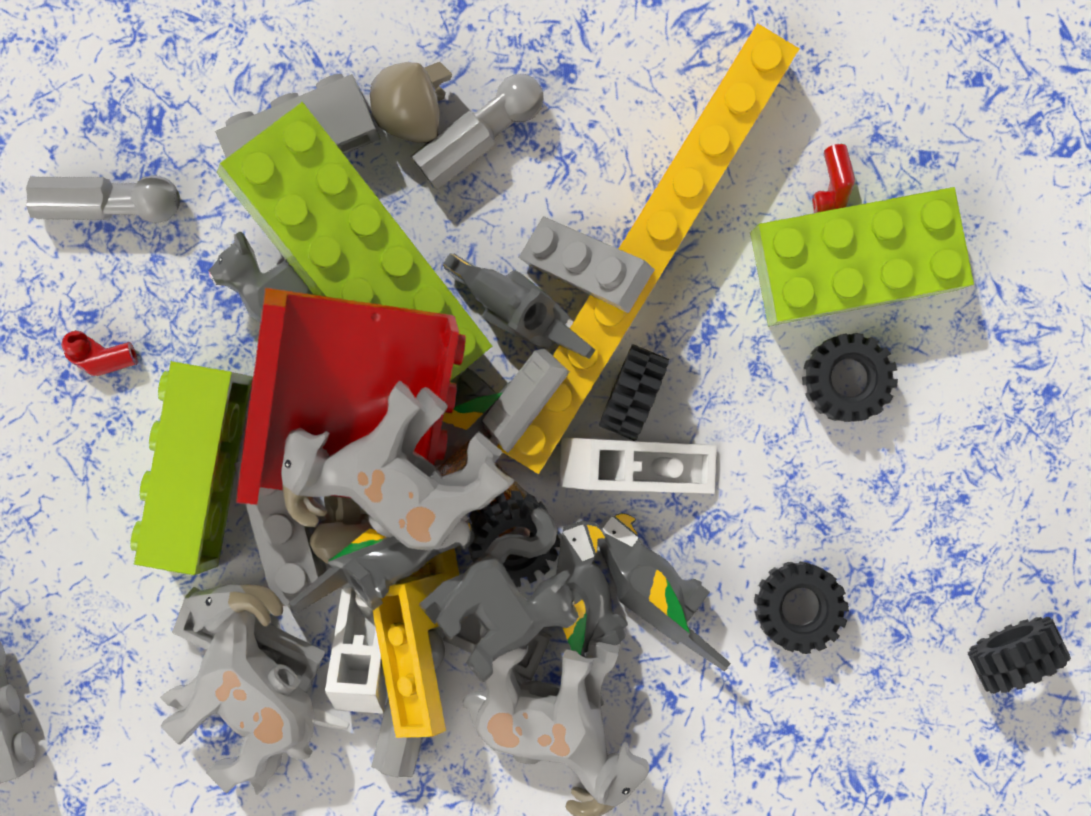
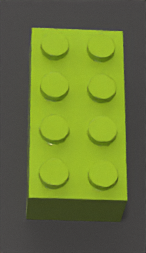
M955 187L760 223L750 232L768 327L954 292L974 285Z
M174 361L170 362L169 371L162 373L158 386V399L163 401L160 421L153 423L149 435V449L154 451L151 471L144 473L140 485V500L145 501L142 521L135 523L130 540L131 550L136 551L134 565L194 576L219 566L236 472L234 463L238 461L253 376Z

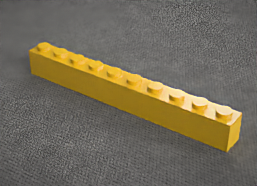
M759 23L756 24L619 247L620 250L645 260L655 269L629 313L591 295L588 297L570 329L592 346L595 352L588 359L560 345L558 346L553 356L570 371L511 451L506 452L498 444L497 448L537 474L541 472L800 48Z

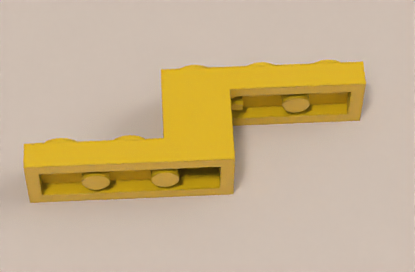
M455 548L434 556L417 572L410 575V577L392 583L389 586V592L382 598L383 604L373 610L396 738L433 737L446 731L428 630L439 627L438 623L434 624L419 604L444 581L459 576Z

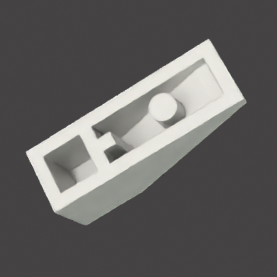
M562 438L559 487L607 491L714 494L717 445Z
M353 587L342 588L325 693L335 710L384 714L387 687L373 611L357 595Z

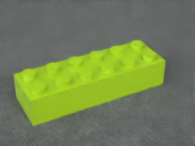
M303 101L219 164L216 173L314 295L455 315L459 334L466 336V344L462 364H453L450 381L493 347Z

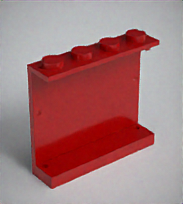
M265 288L236 503L258 505L260 488L283 490L281 472L285 440L290 431L302 428L316 436L327 431L329 436L322 448L327 450L330 457L350 443L372 433L387 414L389 396L399 381L409 388L415 399L422 388H428L447 404L448 407L444 413L452 414L456 400V383L450 382L453 364H462L466 344V336L459 334L455 315ZM444 413L421 437L414 452L424 457L433 465L435 460L443 461L446 453L447 430H441ZM330 495V496H336V497L351 498V497H346V496Z

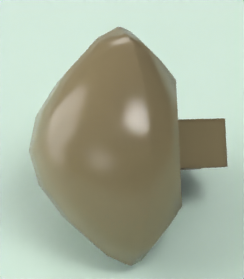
M403 62L382 69L374 78L370 87L373 119L381 129L390 135L415 143L430 142L438 136L440 115L438 101L444 99L446 92L440 85L451 80L452 73L441 62L427 67H423L420 63Z
M324 496L325 508L327 509L325 514L326 520L321 521L310 537L309 544L314 554L326 564H328L327 562L372 527L369 522L370 515L360 514V506L352 498Z

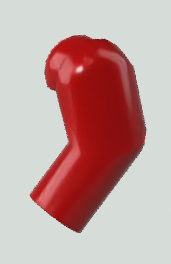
M845 144L831 145L823 152L830 182L828 191L820 190L813 195L812 206L814 213L847 206L855 184V176L848 148Z
M78 330L67 333L61 342L65 357L72 364L91 376H101L138 364L137 354L131 342L105 348L88 337L84 332Z

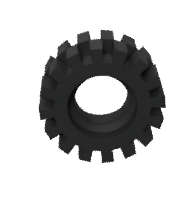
M845 333L823 341L820 346L815 347L810 353L812 356L809 360H806L803 368L806 369V376L802 377V386L806 385L808 393H805L808 401H812L815 404L814 409L819 414L824 413L828 416V419L834 421H863L869 419L870 416L881 413L884 410L882 408L884 404L891 402L894 397L890 394L892 388H897L898 379H893V371H897L896 362L890 363L887 357L891 355L887 347H879L877 339L863 337L864 334ZM841 360H855L866 370L867 384L864 390L855 397L843 396L833 387L831 380L832 371Z
M632 344L605 406L599 427L636 441L661 387L669 364V358Z
M511 490V499L506 500L504 493L496 496V503L492 505L488 503L482 508V514L476 510L472 511L469 517L472 522L471 526L475 538L468 547V551L473 563L485 553L492 541L496 540L501 533L510 528L525 527L530 531L529 538L534 537L537 534V527L530 514L532 510L537 508L547 511L541 501L538 503L535 496L529 493L523 499L520 491ZM556 535L554 545L545 554L533 558L513 554L507 556L504 567L516 587H521L520 578L527 577L529 584L537 581L534 572L539 570L545 575L550 570L546 560L556 562L558 553L555 547H560L558 535Z
M791 561L782 563L783 567L779 569L774 567L768 572L770 576L766 580L762 579L758 585L761 589L759 594H755L754 603L757 604V610L754 611L756 619L760 622V628L785 650L790 652L795 650L802 654H811L810 650L812 649L821 651L827 648L826 642L829 640L835 642L840 637L837 634L840 626L843 628L846 626L847 619L843 617L844 611H849V604L844 601L843 595L846 594L843 586L836 582V577L819 566L799 561V563ZM797 588L810 589L816 595L819 603L816 617L805 625L789 623L782 611L786 595Z
M1035 617L1030 622L1026 619L1020 621L1018 625L1013 626L1010 624L1005 626L1004 630L1000 632L994 631L988 634L989 638H982L977 641V645L971 646L968 652V656L985 691H990L992 694H996L999 691L1007 693L1014 687L1019 690L1026 688L1028 683L1034 682L1036 684L1043 681L1042 677L1056 674V669L1064 668L1067 665V661L1071 659L1065 643L1053 619L1050 617L1043 619L1042 617Z

